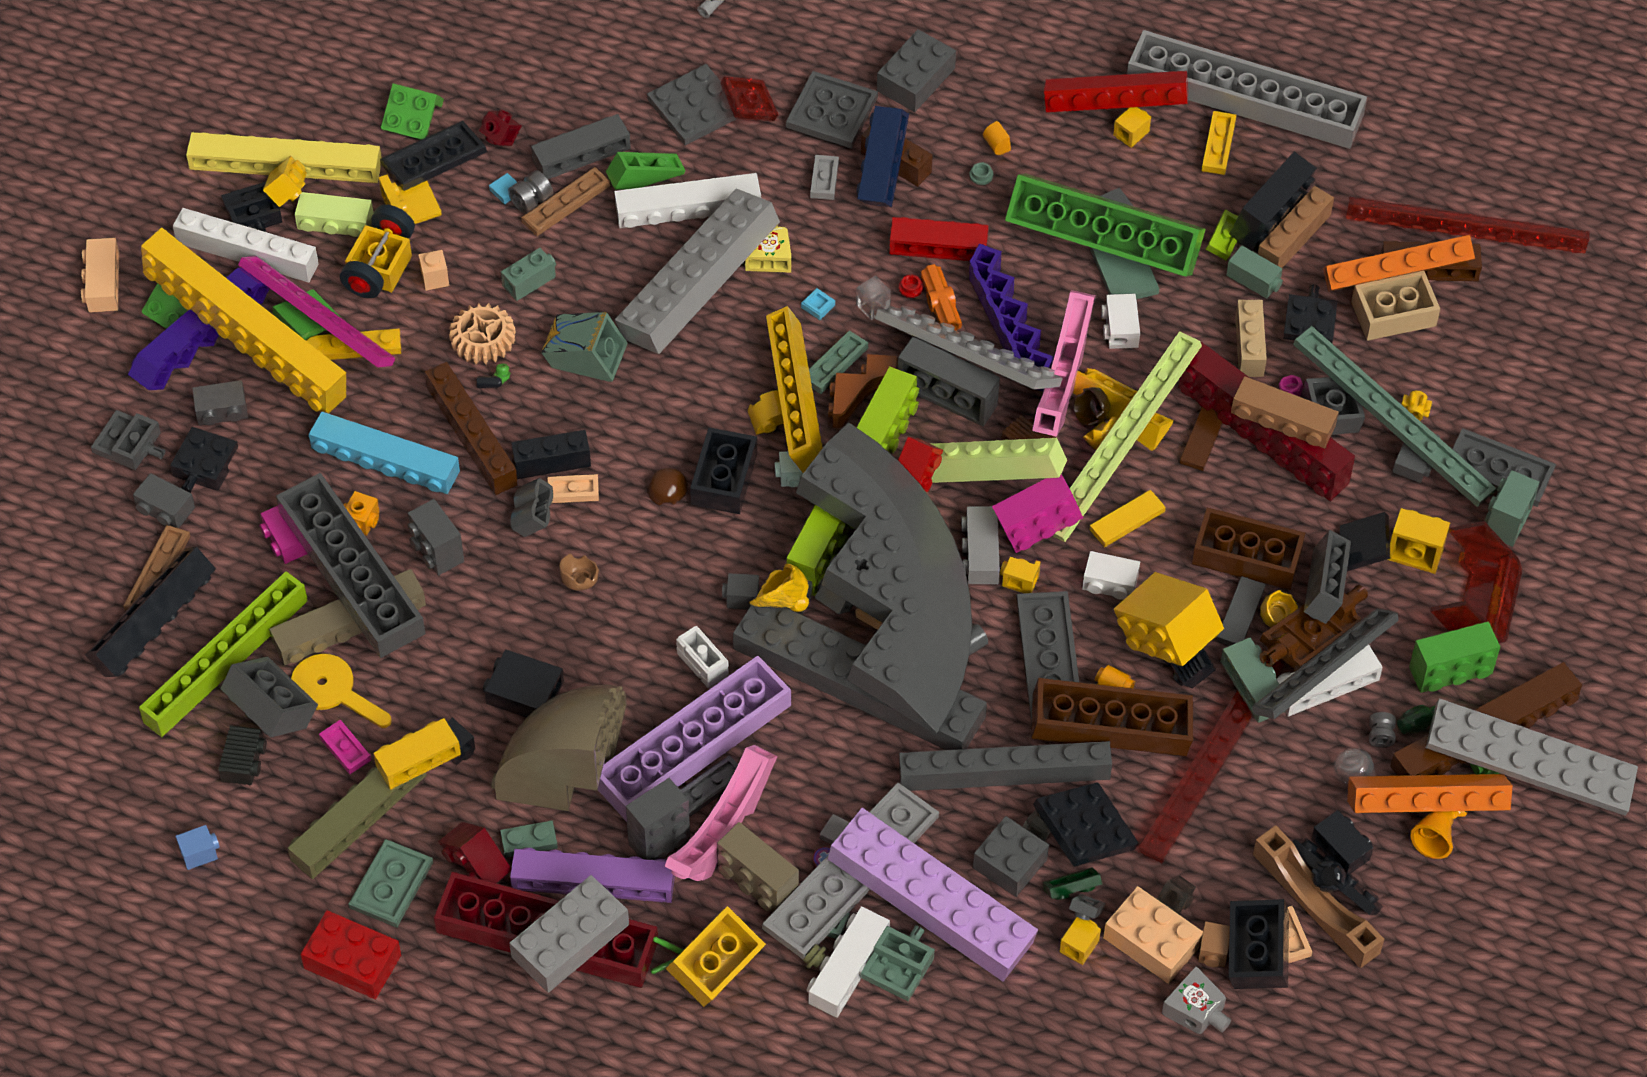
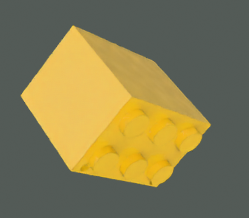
M1154 572L1114 608L1118 618L1117 623L1123 629L1127 638L1126 643L1132 650L1140 651L1151 657H1157L1168 663L1184 666L1224 629L1207 588Z

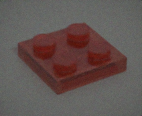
M723 77L720 84L735 118L764 121L776 120L778 112L764 80Z

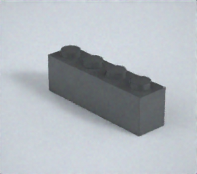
M619 114L605 117L600 121L584 125L573 131L562 133L557 137L540 141L531 146L532 160L537 170L543 173L547 179L610 157L617 152L631 149L630 133Z
M1328 530L1313 549L1304 606L1306 614L1325 624L1343 603L1351 545L1350 540L1331 530Z

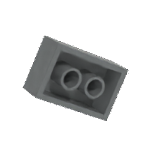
M917 29L877 73V91L916 112L955 69L956 50Z
M269 657L232 664L220 688L270 738L306 729L318 706Z
M667 778L626 805L628 842L640 858L645 860L664 859L667 853L675 848L683 847L690 839L689 802L670 778Z

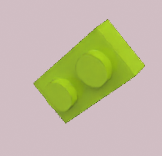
M1226 209L1222 213L1206 247V250L1225 261L1230 257L1237 242L1229 233L1238 218L1237 215Z

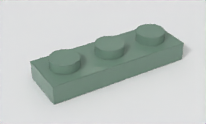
M849 330L809 369L812 389L822 394L830 386L831 382L836 380V373H844L868 349V342Z

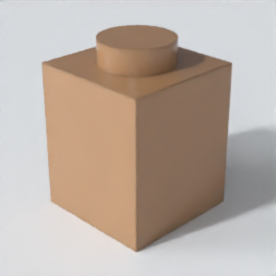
M1205 922L1198 959L1199 963H1204L1209 967H1225L1229 948L1230 926Z

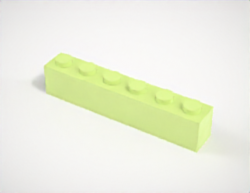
M1057 438L930 443L943 449L942 461L932 476V483L1059 478L1067 462V458Z

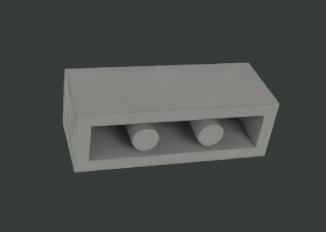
M992 506L967 507L966 516L961 518L962 532H966L967 538H962V553H967V559H963L965 574H968V584H999L998 517Z

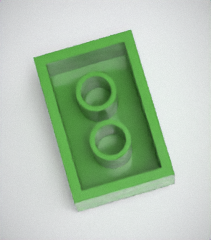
M1489 621L1416 640L1409 668L1420 693L1425 691L1434 692L1444 686L1451 684L1460 685L1467 680L1474 678L1483 679L1493 674L1500 645Z

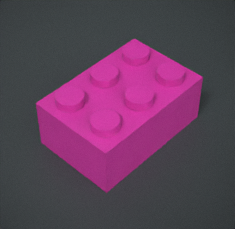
M1062 474L1059 478H1046L992 506L1016 553L1029 549L1036 542L1044 538H1050L1057 531L1073 526L1083 519L1075 498Z

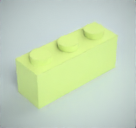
M306 192L300 194L295 211L296 225L299 230L343 234L353 237H359L365 225L371 227L373 215L372 200Z

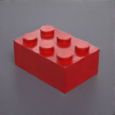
M328 910L301 953L304 969L375 1000L401 957L398 940Z

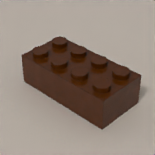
M1207 507L1194 547L1192 565L1291 590L1306 532Z

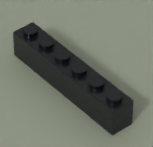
M198 547L185 548L93 645L85 656L104 677L121 676L128 669L127 664L145 651L144 646L161 634V628L166 622L169 623L177 617L179 608L182 605L188 604L195 597L194 592L211 580L212 577L210 575L216 568Z

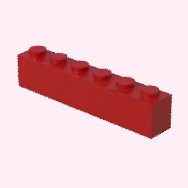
M1187 71L1046 79L1044 87L1046 113L1188 104L1189 93Z

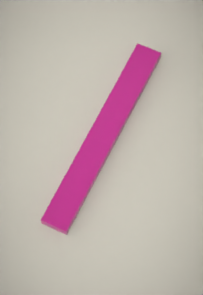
M241 257L238 264L240 267L376 367L393 365L395 361L394 356L259 257Z

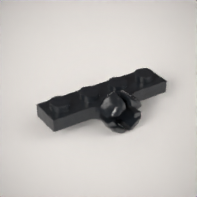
M1307 838L1304 840L1294 839L1292 841L1302 859L1313 867L1312 881L1315 887H1319L1322 892L1332 893L1338 890L1341 891L1369 915H1377L1383 906L1377 902L1379 897L1368 889L1364 891L1357 885L1359 881L1350 873L1345 872L1344 868L1328 855L1323 857L1316 851L1318 849L1316 844Z

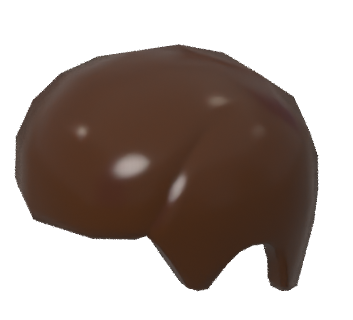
M660 469L650 479L647 489L649 498L657 505H662L663 503L675 505L685 497L688 483L686 477L677 469Z

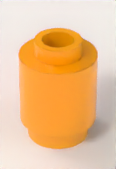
M1107 665L1105 669L1101 667L1095 677V681L1098 682L1097 685L1132 689L1135 686V681L1131 679L1130 675L1110 665Z

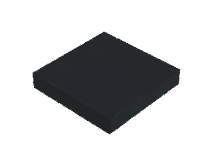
M1386 512L1339 525L1340 536L1351 541L1347 571L1390 559L1389 515Z

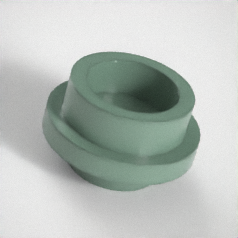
M976 163L970 170V179L975 184L986 185L993 179V170L987 163Z

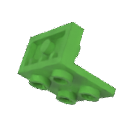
M392 84L381 129L422 140L428 135L435 106L442 108L444 98L433 93Z
M157 283L142 313L167 329L188 310L181 305L176 297L166 294L161 285Z

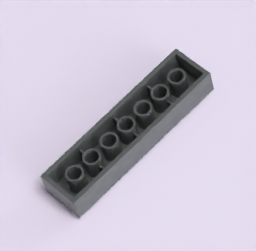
M321 473L276 495L279 513L380 658L426 634L423 617Z

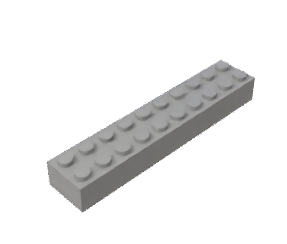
M1143 30L1128 63L1127 74L1187 71L1189 101L1349 149L1364 116L1367 96L1146 30Z

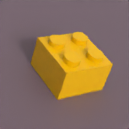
M1401 508L1390 542V559L1388 560L1436 574L1450 522L1438 517L1426 516L1414 510Z

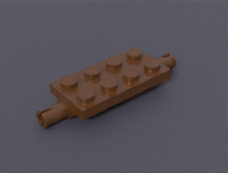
M1356 585L1348 593H1344L1342 605L1326 624L1304 612L1305 604L1262 634L1260 641L1268 649L1260 654L1261 662L1264 664L1270 659L1265 666L1271 667L1282 659L1294 670H1299L1362 620L1356 614L1355 606L1367 599V590L1364 588L1357 592L1363 586Z

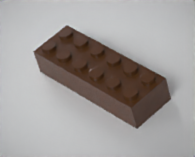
M1038 678L1032 694L1031 739L1065 743L1110 741V748L1187 756L1193 742V696Z

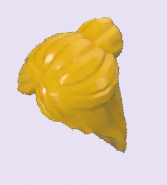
M785 564L784 570H775L769 574L766 583L762 585L757 597L749 603L757 607H787L796 612L804 611L809 605L807 597L808 580L797 566Z

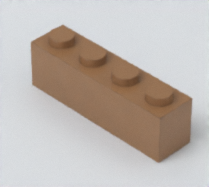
M1314 186L1259 245L1258 255L1283 268L1331 216L1334 197Z
M1244 376L1233 399L1231 413L1242 419L1259 423L1263 427L1283 432L1287 436L1304 440L1313 446L1325 448L1336 427L1339 411Z

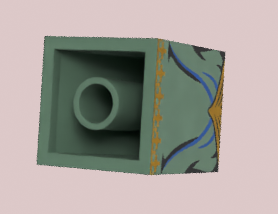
M607 312L557 314L541 353L554 369L613 382L628 343Z

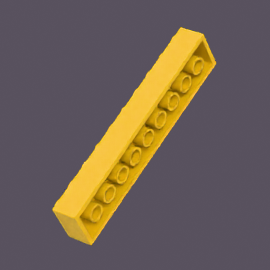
M162 227L141 245L143 273L150 281H156L161 285L166 294L176 297L185 309H191L204 324H210L214 327L222 338H228L241 353H247L252 357L257 366L266 368L271 372L276 381L285 383L295 396H301L314 411L329 414L346 398V372Z

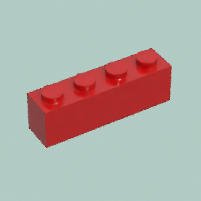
M893 217L889 254L970 261L979 244L987 246L989 225Z

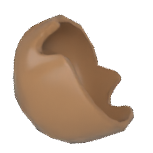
M568 554L560 561V577L563 584L569 589L576 591L592 588L598 581L599 569L596 563L588 559L586 555H583L581 558H574L572 554Z

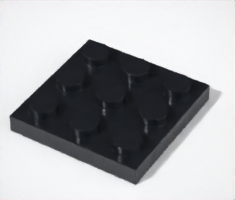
M1098 782L1037 798L1033 803V806L1073 867L1133 851L1139 845V842Z

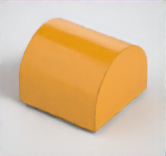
M998 121L990 124L984 130L983 138L994 153L1002 155L1011 151L1010 136Z

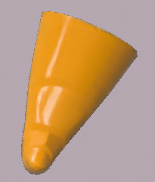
M1430 812L1411 830L1412 844L1425 857L1432 859L1448 857L1453 849L1451 827L1454 819L1465 817L1467 812Z

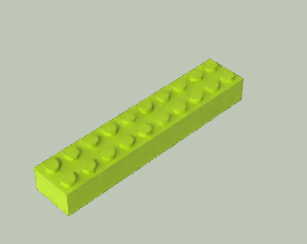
M889 366L857 426L859 430L878 442L889 453H895L900 434H905L910 415L914 416L919 405V402L916 401L919 393L917 376ZM817 505L814 506L787 557V564L797 566L804 573L807 580L812 581L813 596L818 591L817 586L822 578H824L830 561L848 541L847 534L849 530H854V528Z

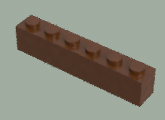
M445 362L425 371L428 391L495 496L517 486L515 466L449 364Z

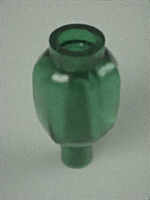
M1418 705L1405 711L1397 721L1400 732L1403 734H1415L1428 728L1432 722L1435 705L1430 708L1426 705Z

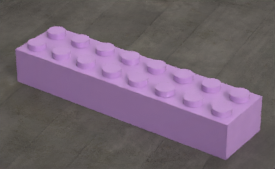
M756 656L603 765L598 791L627 822L626 805L667 778H670L677 787L789 708L791 706V689L759 656Z
M864 808L860 809L831 845L828 855L829 861L1002 982L1005 981L1035 940L1038 932L1037 928Z

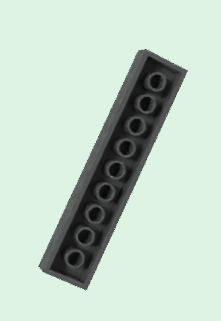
M751 605L733 632L734 650L751 658L759 656L768 666L944 750L967 749L986 718L987 702L959 690L946 720L937 735L933 734L847 680L853 663L866 645L786 607H757Z

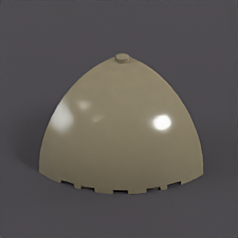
M607 684L579 687L551 698L534 710L511 737L500 760L497 773L493 775L492 789H495L496 800L569 811L575 787L597 791L603 765L615 755L627 706L623 687Z

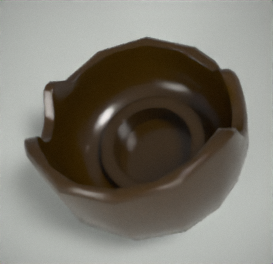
M1089 387L1083 389L1084 392L1076 395L1074 398L1076 418L1085 426L1103 422L1110 411L1108 396L1101 388Z

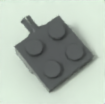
M118 410L115 411L91 446L92 453L133 470L138 468L148 454L162 459L165 455V449L154 446V442L161 434L158 421L138 413L133 417Z

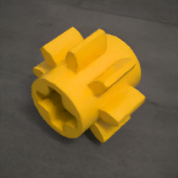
M1412 391L1409 396L1403 395L1401 405L1421 421L1423 416L1429 417L1432 401L1427 400L1428 397L1424 392Z

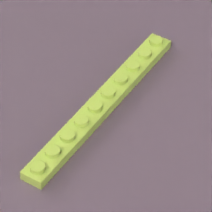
M1179 331L1070 487L1082 516L1085 515L1202 347L1199 340ZM1080 520L1073 526L1057 531L1053 537L1066 542Z

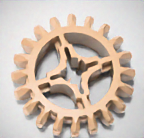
M478 303L476 308L469 305L468 311L460 310V316H454L453 323L450 326L449 338L454 351H457L459 357L464 356L466 362L473 359L476 365L479 361L487 364L488 360L491 359L496 362L497 356L504 358L506 355L505 351L511 352L512 344L515 342L516 331L513 320L508 316L506 310L500 311L498 305L491 308L489 303L486 307H482Z

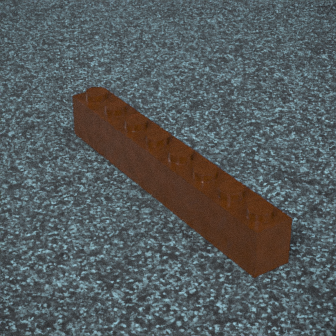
M1562 662L1475 709V711L1530 728L1540 718L1544 716L1548 718L1564 705L1571 706L1579 699L1582 684L1568 666ZM1427 735L1393 753L1390 767L1397 776L1443 775L1459 762L1463 764L1466 761L1425 748L1428 739Z

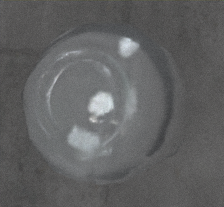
M1348 748L1341 752L1334 761V771L1338 781H1343L1347 785L1349 777L1375 776L1373 760L1362 749Z

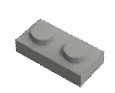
M815 155L810 198L834 200L839 157Z

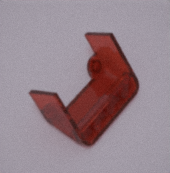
M1485 521L1449 528V533L1462 546L1458 557L1459 564L1469 574L1462 602L1431 607L1430 612L1449 632L1489 621L1498 643H1504L1508 639L1522 574L1520 560Z

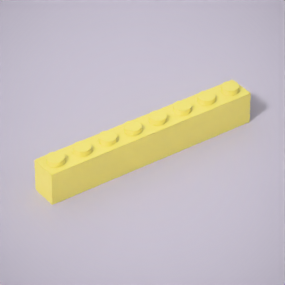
M191 132L186 154L190 170L269 175L271 171L291 156L294 160H299L304 165L307 172L305 178L378 183L381 169L380 159L382 158L380 146L370 144L360 145L300 139L263 138L230 134H209L205 132Z

